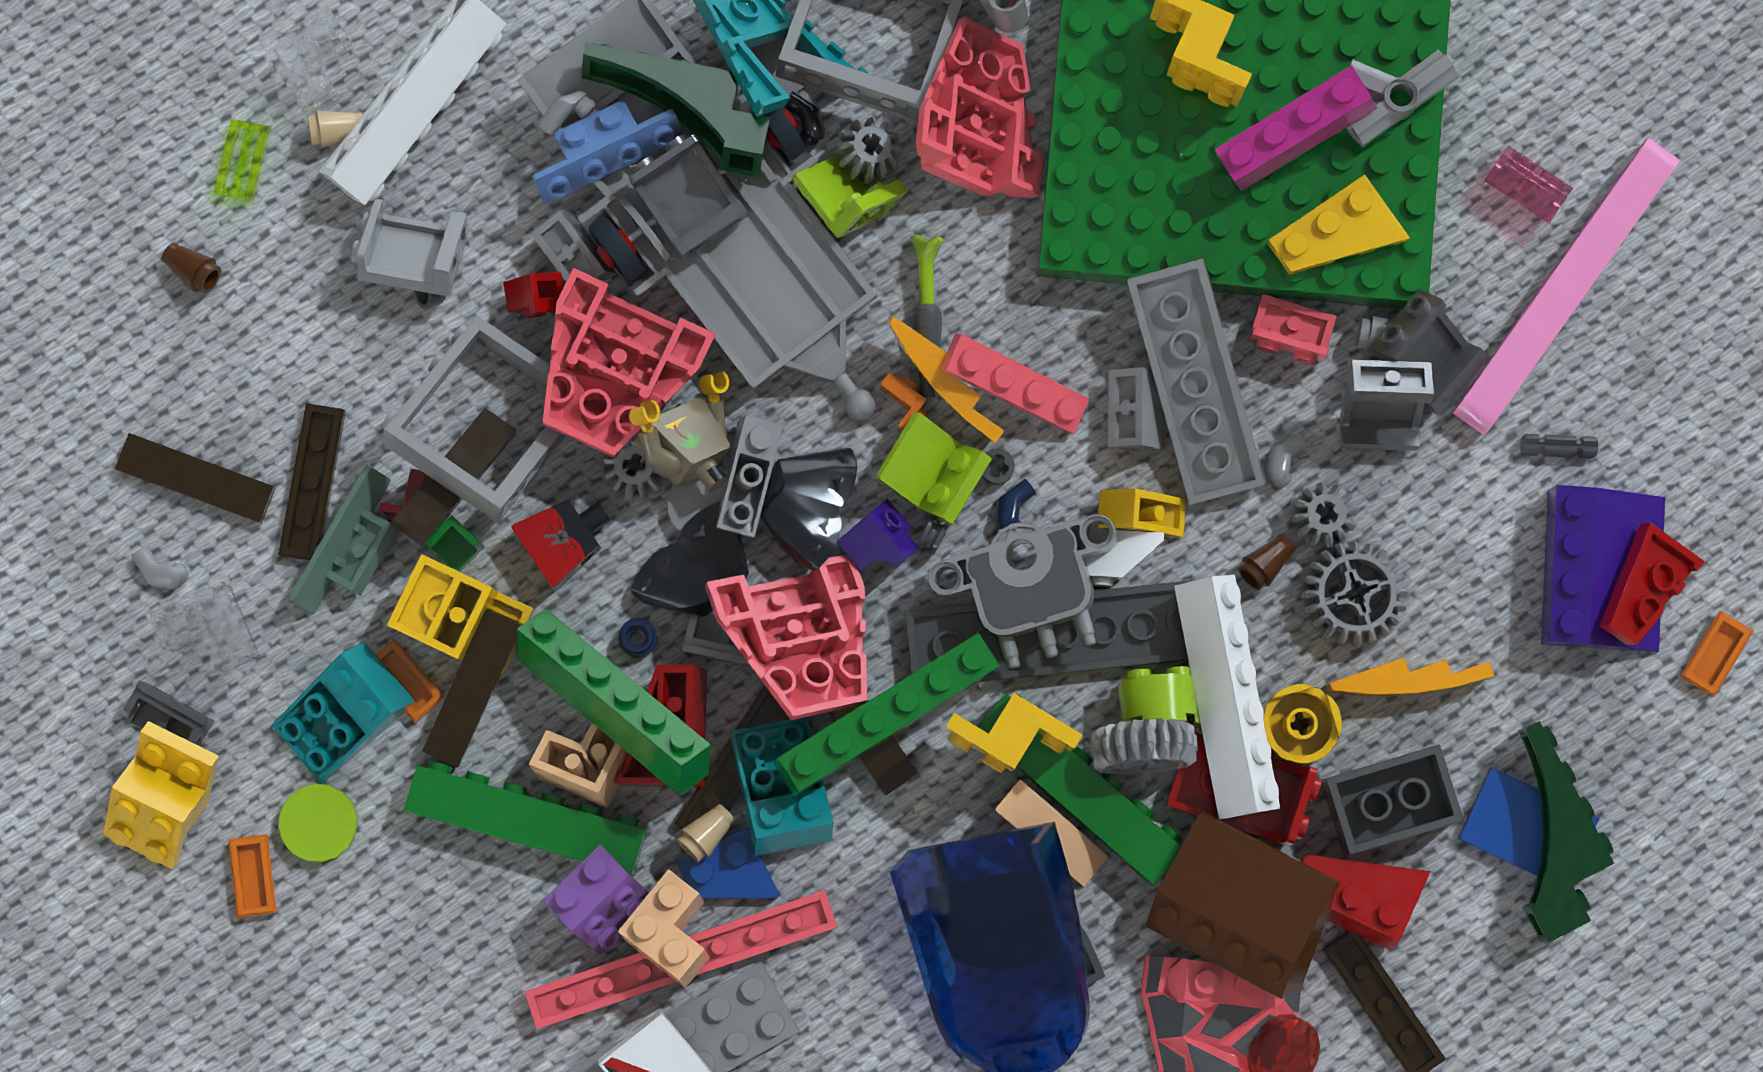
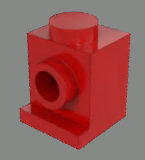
M561 272L527 274L503 282L507 312H523L524 318L541 317L547 315V313L555 312L557 300L563 290Z

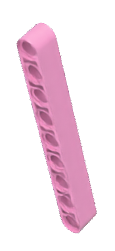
M1650 138L1644 141L1452 412L1455 416L1482 435H1485L1490 430L1671 175L1680 159Z

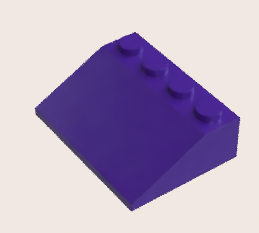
M1556 485L1548 490L1541 645L1659 652L1660 618L1638 645L1624 644L1602 629L1600 623L1640 524L1652 523L1664 532L1665 497L1597 487Z

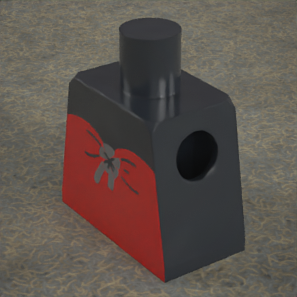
M566 500L513 524L511 528L550 586L557 591L601 550V546L592 533L611 520L599 502L578 514L572 503Z

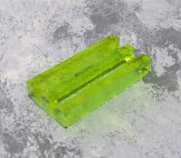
M231 119L214 190L216 195L228 196L238 200L243 199L254 203L271 130L269 126ZM239 129L245 130L233 186L229 188L226 185ZM254 132L258 133L246 190L243 191L241 190Z

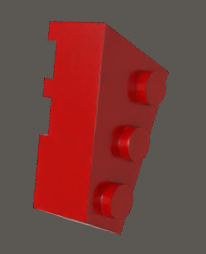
M656 665L647 692L705 739L708 670L696 665ZM627 753L621 772L618 771L614 782L625 786L668 787L629 753ZM704 779L693 787H704Z
M1308 854L1301 861L1340 882L1327 921L1390 951L1400 942L1431 872Z

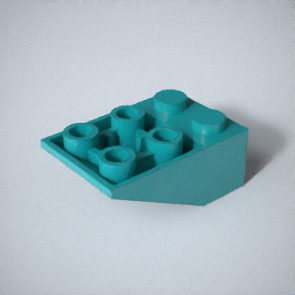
M363 642L341 653L271 726L316 779L323 784L386 730L415 700L369 646Z
M807 717L730 731L744 812L754 856L832 841L834 821L823 780L794 797L774 765L778 757L812 737Z

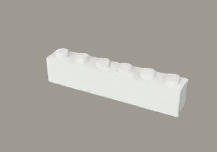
M453 0L319 172L353 200L363 205H366L368 201L375 200L383 191L385 186L383 182L392 170H398L408 158L407 151L413 143L427 135L432 126L431 120L438 111L446 109L455 98L454 91L463 80H468L476 72L479 66L478 60L486 50L489 51L498 44L502 37L501 31L506 26V23L480 0Z
M1235 575L1211 576L1175 585L1174 588L1219 820L1280 809L1279 788L1274 778L1271 763V747L1266 737L1263 721L1264 712L1259 701L1255 680L1256 670L1251 660L1248 630L1244 624L1240 603L1241 593L1237 586Z

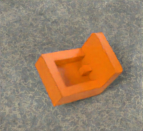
M889 372L881 382L880 390L908 410L897 426V431L902 433L914 412L921 413L927 417L928 412L923 410L927 405V399L916 392L919 386L909 377L902 373L896 377Z

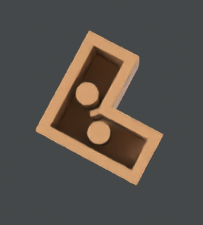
M591 723L581 744L546 730L529 766L538 780L608 808L620 785L614 782L618 771L621 772L628 752L596 725Z
M668 869L618 930V933L627 943L684 988L688 986L710 958L702 946L682 931L705 902L696 890Z

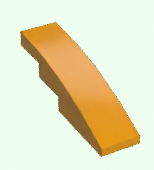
M890 315L886 320L887 324L906 356L930 387L960 417L996 443L1004 430L973 409L981 395L954 376L940 370L947 352L896 317Z
M1403 657L1331 682L1325 686L1328 693L1368 697L1408 696L1456 688L1494 677V673L1488 661L1452 674L1447 659L1409 672Z

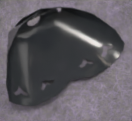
M851 448L832 449L778 459L772 467L760 516L780 548L798 565L815 571L821 567L833 551L841 530L839 508L850 497L857 474V461ZM841 453H844L843 459L845 460L846 464H843L840 460L836 459V457L840 456ZM843 477V481L839 483V491L836 492L833 480ZM829 520V524L826 526L827 535H825L819 525ZM821 545L820 550L815 552L814 559H811L809 548Z
M716 502L695 514L684 525L677 543L660 548L646 561L631 587L632 595L645 604L704 617L713 612L705 588L707 582L744 575L745 579L747 578L749 570L741 535L716 528L717 518L715 516L718 515L720 502ZM701 525H704L705 536L694 538L693 535L700 531ZM667 559H672L670 570L658 568L659 565H664ZM648 578H651L653 589L642 591V588L647 586Z

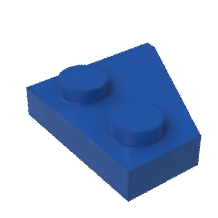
M747 827L722 839L709 858L704 856L697 862L688 856L676 862L684 881L696 890L702 898H777L780 896L761 855L754 856Z

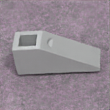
M745 415L737 422L725 473L728 479L723 484L716 528L755 538L783 425Z

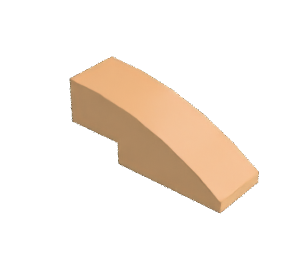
M1019 780L994 809L998 815L1019 832L1023 829L1035 827L1042 853L1054 863L1064 861L1068 875L1083 887L1108 858L1099 847L1022 780Z

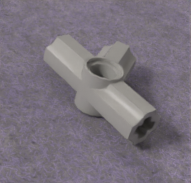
M1439 49L1401 77H1394L1353 60L1351 65L1371 95L1377 109L1346 127L1348 133L1363 148L1400 120L1410 117L1416 108L1455 81L1459 75L1454 65ZM1395 91H1403L1409 95L1411 102L1406 106L1400 107L1391 101L1390 95Z

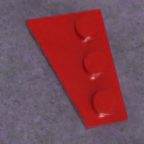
M1640 524L1600 627L1626 645H1638L1664 613L1663 607L1673 595H1678L1686 586L1684 583L1686 578L1692 571H1698L1705 561L1654 524Z

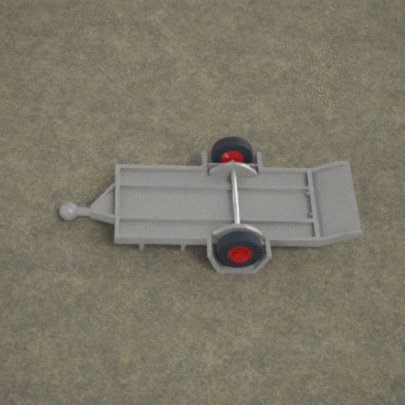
M624 0L519 78L517 82L543 117L557 98L582 91L587 93L588 98L595 102V109L590 115L624 99L638 125L665 111L634 94L610 85L583 79L582 64L586 42L599 45L606 44L614 48L634 52H646L654 56L685 60L697 64V62L677 38L651 0ZM744 94L736 99L734 110L753 112ZM779 109L762 115L770 117V123L759 178L720 170L721 162L703 141L695 135L699 140L700 146L729 189L747 210V217L684 260L677 253L629 180V177L634 174L632 168L637 163L649 156L654 160L667 152L665 148L593 182L604 198L577 218L598 247L595 251L609 269L613 267L635 295L639 296L665 276L705 329L716 334L714 337L715 342L753 391L783 368H787L835 383L846 398L845 408L852 418L865 420L873 415L876 409L874 396L867 390L858 389L846 374V321L875 300L877 294L790 183L792 177L797 172L810 168L818 161L813 155L805 152V144L796 130L799 126L786 109ZM575 112L565 119L557 131L584 118H580ZM679 121L686 138L694 134Z

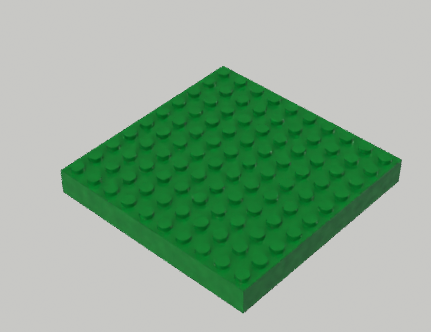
M1061 0L1037 277L1128 285L1127 279L1204 258L1213 292L1251 296L1265 294L1275 298L1403 309L1406 303L1420 289L1429 293L1444 89L1416 108L1410 117L1400 120L1363 148L1355 142L1348 133L1347 128L1243 191L1235 184L1215 149L1348 68L1353 60L1394 77H1401L1438 49L1447 56L1451 0H1202L1235 15L1217 58L1252 73L1238 106L1230 104L1229 107L1212 102L1208 99L1209 94L1196 88L1193 91L1182 89L1172 82L1173 78L1166 76L1183 33L1177 31L1175 34L1169 33L1155 25L1156 21L1150 19L1155 0ZM1395 91L1390 95L1391 101L1397 106H1406L1411 102L1409 95L1403 91ZM1363 175H1366L1410 237L1407 242L1377 248L1371 252L1345 257L1332 263L1293 274H1288L1267 244L1270 238Z

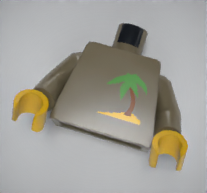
M725 372L704 375L699 380L698 386L700 391L708 395V400L706 401L701 396L660 414L658 404L653 400L641 402L640 407L633 408L629 413L631 423L641 428L634 440V444L643 452L647 465L664 473L674 484L682 485L698 477L709 492H713L720 488L728 479L718 466L730 450L725 426L724 400L719 399V394L726 392L729 387V378Z

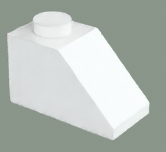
M1091 529L1089 541L1094 544L1105 542L1109 536V530ZM1117 530L1118 540L1111 551L1085 559L1092 586L1113 587V581L1122 580L1162 544L1164 533Z

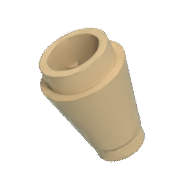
M316 110V114L307 115L311 145H321L322 148L341 143L363 116L362 112Z
M718 804L714 809L712 808L681 829L682 835L677 839V842L690 857L699 862L704 856L706 858L710 857L735 819L725 807Z

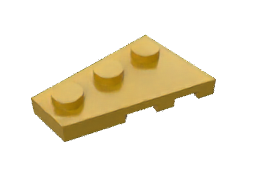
M1363 175L1270 238L1267 244L1288 274H1293L1332 263L1345 257L1371 252L1377 248L1407 242L1410 237L1366 175Z

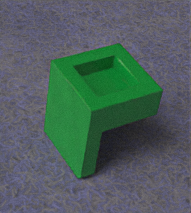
M453 515L442 524L426 544L450 568L459 572L485 547Z

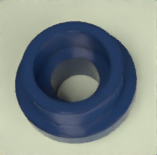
M642 618L628 620L622 625L618 634L620 647L626 654L632 657H644L650 654L656 647L658 640L655 627L649 621ZM635 631L644 632L646 638L643 644L634 645L631 642V635Z

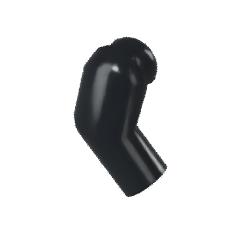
M792 91L789 95L790 99L784 108L801 119L803 130L799 135L806 146L814 147L818 144L819 139L822 140L826 131L821 111L817 106Z

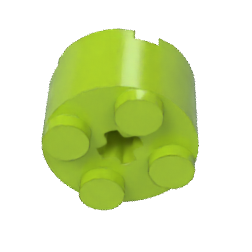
M1171 667L1166 669V674L1151 675V670L1135 669L1128 671L1127 679L1118 684L1120 718L1122 722L1132 721L1133 719L1162 718L1164 720H1183L1193 725L1194 729L1201 726L1190 667Z

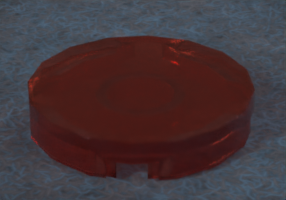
M1293 1014L1278 1015L1268 1020L1261 1027L1264 1031L1260 1034L1259 1038L1254 1037L1250 1044L1247 1060L1249 1072H1313L1318 1062L1320 1051L1319 1037L1314 1027L1309 1022Z

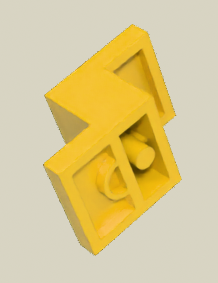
M1155 0L1150 19L1156 21L1155 25L1169 33L1175 34L1177 31L1183 33L1166 76L1173 78L1172 82L1182 89L1193 91L1196 88L1209 94L1208 99L1218 105L1229 107L1232 104L1238 106L1252 73L1217 58L1235 15L1202 0Z
M421 554L387 626L463 662L487 608L522 624L531 619L535 609L498 592L489 585ZM517 641L499 678L500 680L502 679L511 661V658L517 648Z
M1015 693L1011 696L989 734L955 713L945 727V731L950 734L947 741L967 753L972 747L984 754L985 756L981 762L1001 774L1005 768L1011 772L1016 768L1037 732L1043 735L1040 742L1059 754L1064 749L1069 752L1074 750L1083 736Z
M148 721L140 731L136 756L111 789L103 835L110 838L117 845L126 846L144 855L154 863H160L173 869L181 857L185 835L209 802L219 756Z

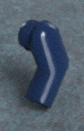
M1023 479L998 499L995 516L998 529L1001 530L1012 523H1022L1019 520L1020 506L1036 494V491L1027 479Z

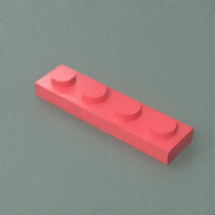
M963 334L954 335L940 367V370L1068 434H1075L1089 401V398Z

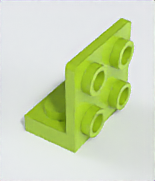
M835 155L810 168L803 169L792 177L801 194L810 202L824 220L825 225L837 238L882 218L908 190L899 179L887 185L878 182L870 189H867L858 176L850 180L849 175L852 171L850 167L840 168L839 162L843 158L840 155Z
M914 412L877 472L876 478L924 514L953 525L992 458L982 450L958 442L923 414Z

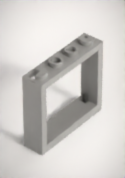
M799 0L778 58L775 76L918 123L919 108L955 29L964 0H917L948 10L920 91L796 50L813 0Z
M476 315L469 325L463 323L456 330L451 339L453 345L446 353L440 351L434 357L428 367L430 373L423 382L416 380L405 395L407 400L400 410L396 408L391 410L381 427L384 428V446L499 523L565 439L566 435L546 426L494 491L404 430L476 341L544 388L547 387L550 364Z

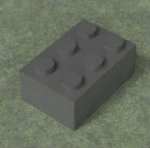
M1440 744L1328 777L1321 781L1343 855H1352L1464 821Z

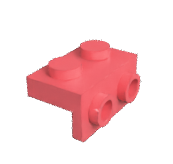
M1262 294L1248 341L1255 342V348L1261 351L1277 354L1279 350L1294 354L1293 359L1298 362L1315 365L1316 361L1323 362L1327 357L1328 345L1337 316Z

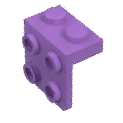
M600 844L543 901L572 933L597 953H602L619 942L621 935L618 933V930L649 894V891L637 882Z

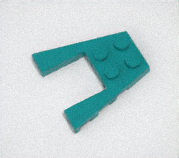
M693 0L754 114L760 116L784 108L790 99L789 95L749 48L787 36L793 19V15L785 9L787 2L785 0ZM806 19L797 44L804 53L855 69L843 59L846 52L834 42L829 43V45L823 42L812 32L815 26ZM862 66L858 68L859 71L868 73Z

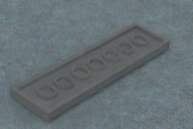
M1195 580L1095 590L1094 602L1089 610L1095 631L1096 643L1094 645L1084 646L1075 620L1052 626L1058 651L1057 656L1052 658L1046 657L1037 631L1014 638L1020 666L1015 669L1008 668L1006 660L1003 658L998 637L984 627L979 617L976 603L905 611L911 673L913 674L977 633L980 634L1000 665L994 673L980 682L1188 660L1174 586Z

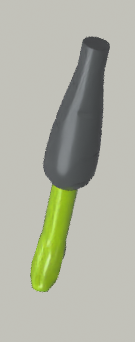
M915 234L910 239L919 261V304L912 311L911 325L913 330L940 348L942 314L939 307L934 304V261L944 239L933 237L927 240ZM919 372L920 395L923 397H935V391Z

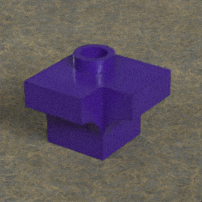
M888 498L836 541L861 571L871 563L880 560L887 561L897 568L919 549L917 544L907 534L913 527Z

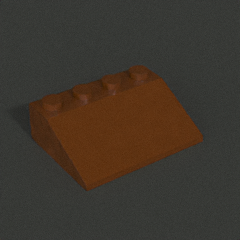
M1200 812L1157 890L1145 926L1272 995L1283 999L1302 988L1340 882L1205 812Z

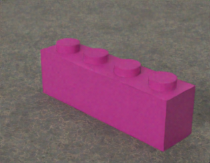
M1351 65L1215 150L1235 184L1243 191L1376 110L1377 107Z

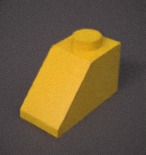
M1136 488L1100 490L1098 514L1109 518L1117 530L1164 533L1165 537H1184L1186 499ZM1099 524L1097 528L1109 530L1107 526Z

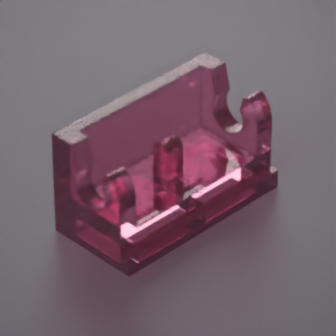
M1509 145L1504 149L1483 181L1547 224L1551 222L1573 190V187Z

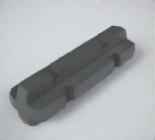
M1525 434L1522 436L1520 443L1521 454L1524 456H1537L1539 453H1542V456L1569 458H1574L1576 455H1579V458H1594L1598 454L1599 446L1598 439L1594 436H1582L1580 439H1577L1576 436L1548 434H1545L1543 437H1540L1539 434Z

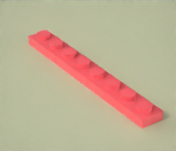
M826 890L690 935L689 937L702 946L710 956L696 975L838 928ZM639 952L524 992L536 1029L675 983L676 981Z

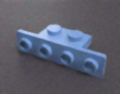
M623 99L554 132L566 159L534 174L532 178L544 203L548 204L663 149L670 141L684 133L673 109H669L637 125Z

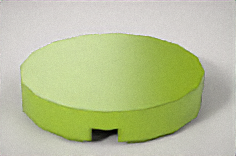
M311 784L299 788L287 798L280 811L278 828L283 843L292 854L305 861L326 862L338 858L351 847L357 833L359 817L355 804L345 792L331 785Z

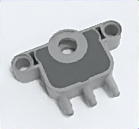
M1100 514L1090 515L1044 530L1026 522L1012 523L997 533L992 539L991 546L941 560L934 564L928 575L929 584L937 594L947 599H954L973 593L979 617L984 627L998 637L1003 658L1006 660L1008 668L1015 669L1020 666L1014 638L1037 631L1046 657L1052 658L1058 654L1057 642L1052 626L1075 620L1084 646L1088 647L1096 643L1095 631L1089 614V610L1094 602V589L1085 559L1111 551L1117 543L1118 532L1112 521ZM1099 524L1107 526L1109 528V536L1105 542L1094 544L1089 541V532L1092 527ZM1020 544L1033 545L1037 552L1035 563L1026 570L1013 569L1010 564L1011 553ZM946 570H955L958 575L956 585L948 590L941 589L939 585L940 575Z

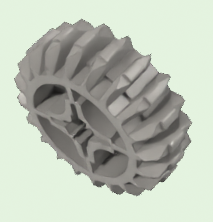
M1351 541L1348 546V554H1346L1341 543L1334 546L1336 558L1328 551H1323L1320 557L1325 566L1318 562H1312L1309 566L1318 576H1305L1303 582L1306 585L1313 586L1314 590L1302 592V599H1314L1315 603L1304 609L1305 614L1317 611L1320 617L1315 619L1311 625L1317 628L1325 622L1328 627L1324 631L1323 637L1326 639L1330 638L1335 630L1338 631V645H1344L1348 635H1351L1353 647H1359L1362 642V634H1364L1369 645L1376 643L1374 630L1382 637H1387L1390 635V631L1385 622L1392 626H1398L1401 622L1392 612H1405L1407 609V605L1396 601V598L1409 595L1408 589H1397L1396 587L1397 583L1406 579L1405 574L1393 577L1391 570L1395 569L1399 563L1393 560L1385 565L1382 561L1386 557L1387 551L1384 549L1379 551L1375 557L1371 556L1373 551V544L1371 543L1365 544L1362 553H1359L1357 541ZM1350 563H1359L1371 568L1380 579L1374 581L1363 580L1357 574L1356 569H1352ZM1338 566L1341 572L1339 576L1341 580L1340 591L1325 598L1326 580L1331 571ZM1351 584L1356 585L1355 589L1358 587L1362 590L1372 588V590L1367 591L1359 598V604L1354 603L1355 599L1352 601L1348 598L1338 600V598L1343 597L1351 590ZM1385 590L1383 610L1376 620L1372 622L1369 616L1371 612L1369 606L1370 598L1373 594ZM1336 607L1348 608L1354 618L1358 619L1360 625L1356 626L1342 622L1332 614L1330 609Z
M1147 718L1145 720L1120 721L1117 724H1108L1106 727H1100L1092 733L1090 749L1095 769L1105 774L1141 776L1143 774L1168 773L1172 770L1188 767L1197 760L1196 751H1198V745L1193 725L1183 720Z

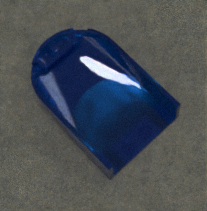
M1055 821L908 850L890 870V875L935 1022L947 1045L961 1060L965 1057L976 1066L984 1069L983 1072H1054L1070 1059L1085 1035L1090 1016V1003L1076 899Z

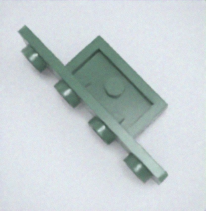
M368 465L363 468L360 475L355 479L353 487L341 508L336 512L333 522L322 541L315 548L307 567L296 581L288 601L314 614L333 581L359 596L362 595L399 531L392 526V523L373 514L391 482L390 478Z

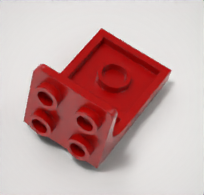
M1194 732L1197 736L1198 751H1196L1197 760L1186 768L1176 770L1165 806L1194 816H1198L1200 812H1205L1219 819L1204 738L1202 734ZM1271 758L1274 778L1279 788L1280 809L1220 819V821L1247 834L1283 846L1294 845L1295 840H1302L1309 823V817L1304 816L1306 806L1310 801L1315 802L1322 779L1316 778L1317 768L1299 766Z

